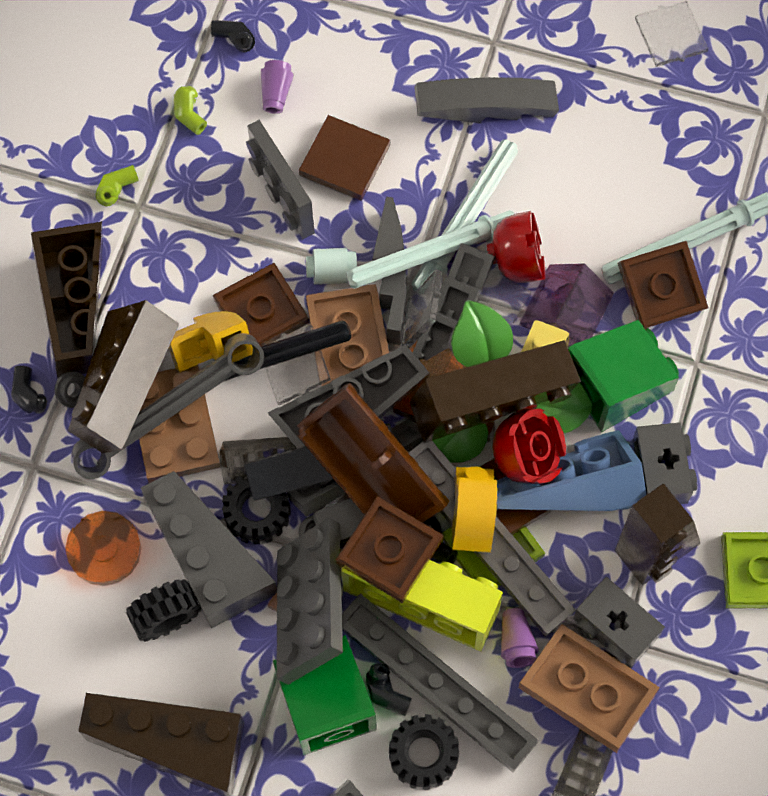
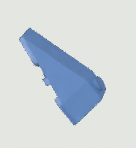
M619 430L583 439L574 444L575 451L560 457L557 468L562 467L560 474L551 482L528 485L515 482L506 476L497 480V508L575 511L630 509L633 504L646 496L642 463Z

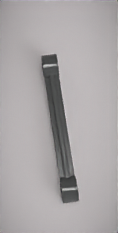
M246 333L232 336L225 344L224 355L141 410L123 449L235 373L250 375L258 371L264 361V352L256 338ZM251 344L253 352L248 359L249 363L240 365L232 362V353L238 346ZM79 440L74 445L71 456L74 468L81 477L97 479L109 470L111 457L122 450L101 453L97 466L84 467L79 464L81 461L79 455L93 447Z

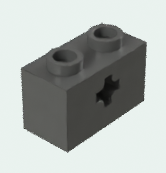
M681 422L638 426L633 436L635 454L642 463L646 495L664 483L680 504H688L693 491L697 490V477L695 470L689 469L687 456L691 455V443L689 435L683 434ZM662 460H665V461H666V465L669 466V467H672V468H671L670 470H667V469H666V465H665L664 463H660V462H661Z
M605 577L580 604L573 617L577 622L575 626L580 633L590 640L596 638L606 647V653L621 663L626 664L629 668H632L660 637L665 628L664 625L608 577ZM617 620L623 623L622 628H617L615 631L609 628L610 623L614 624Z

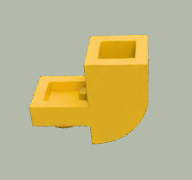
M227 311L207 313L194 317V324L176 331L169 346V351L175 368L182 372L212 358L217 360L224 355L225 344L232 336L240 333L249 334L245 320L236 313ZM242 344L238 346L232 353V362L252 355V345Z
M476 466L456 467L452 550L491 553L497 508V480H494V469H483Z

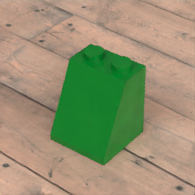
M639 320L568 347L581 381L580 384L585 389L593 405L590 416L601 433L673 392L679 379V372L674 361L670 357H664L658 348V341L654 333L649 328L644 329Z
M346 635L342 636L343 653L289 685L279 681L303 755L377 730L376 713ZM276 659V660H273V665H274V668H275V671H276V674H277V659Z

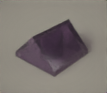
M585 263L549 264L546 270V278L541 280L519 325L531 330L534 321L538 320L569 333L568 347L575 343L593 337L614 292Z

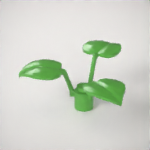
M471 300L465 301L451 339L452 352L457 361L466 367L508 356L513 346V333L507 321L495 310L482 303ZM580 383L570 392V398L555 404H550L549 401L537 404V407L534 408L545 410L543 413L547 417L554 416L564 434L579 427L592 411L593 405ZM480 424L433 440V443L450 463L466 462L478 456L484 449L488 438V428L486 424Z

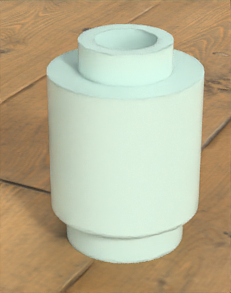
M347 248L313 249L312 256H306L307 278L313 277L314 284L348 283L347 271L357 267L356 251H347Z

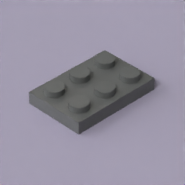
M260 119L247 125L249 140L246 141V146L252 156L248 158L253 172L257 177L261 175L267 182L265 185L266 191L274 204L278 202L284 209L282 215L291 231L296 229L302 239L313 235L315 230L312 201Z

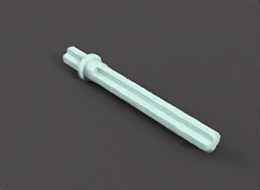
M504 139L499 143L442 235L469 226V224L475 222L518 153L517 145L514 142ZM456 251L422 263V267L412 281V289L416 293L427 296L440 276H444L448 272L447 265Z
M768 192L748 201L741 199L737 202L736 206L603 265L601 269L604 279L608 284H614L623 280L617 264L622 260L683 241H687L690 250L745 224L747 226L754 225L756 219L768 214Z
M509 210L493 217L487 215L480 216L477 222L471 223L469 226L348 270L346 277L349 285L354 289L457 251L461 243L469 246L484 241L491 243L493 242V232L497 224L515 213Z

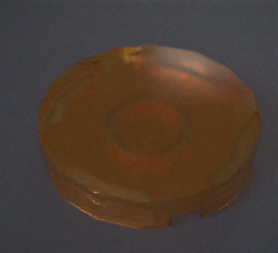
M99 511L86 515L75 528H72L68 534L65 550L68 563L79 578L93 585L107 586L119 583L133 572L139 563L142 546L138 531L129 520L117 512Z

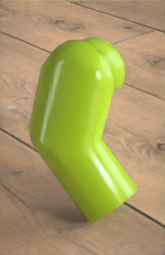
M181 86L173 95L174 116L193 133L199 135L205 130L207 121L193 111V104L196 103L195 98L198 97V93L192 86Z
M134 165L103 175L95 194L98 203L103 206L115 204L123 186L139 181Z

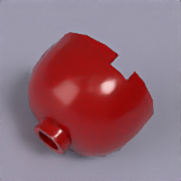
M531 211L516 213L500 221L493 232V243L487 244V253L496 256L493 265L497 264L504 277L517 283L535 282L546 278L544 256H541L540 245H542L541 236L534 213H531Z
M532 409L520 414L513 413L501 422L494 434L492 445L494 460L499 470L515 482L528 485L551 482L560 474L562 467H557L560 457L566 455L564 433L557 419L554 416L547 417L543 413L545 411L543 409Z

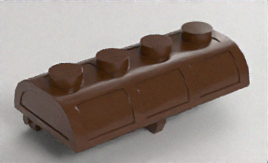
M351 383L345 385L325 400L297 425L299 427L298 432L300 433L297 437L364 515L377 496L422 523L446 508L450 502L446 495L440 491L423 471L413 456L406 451L390 432L385 423L379 419L356 392Z

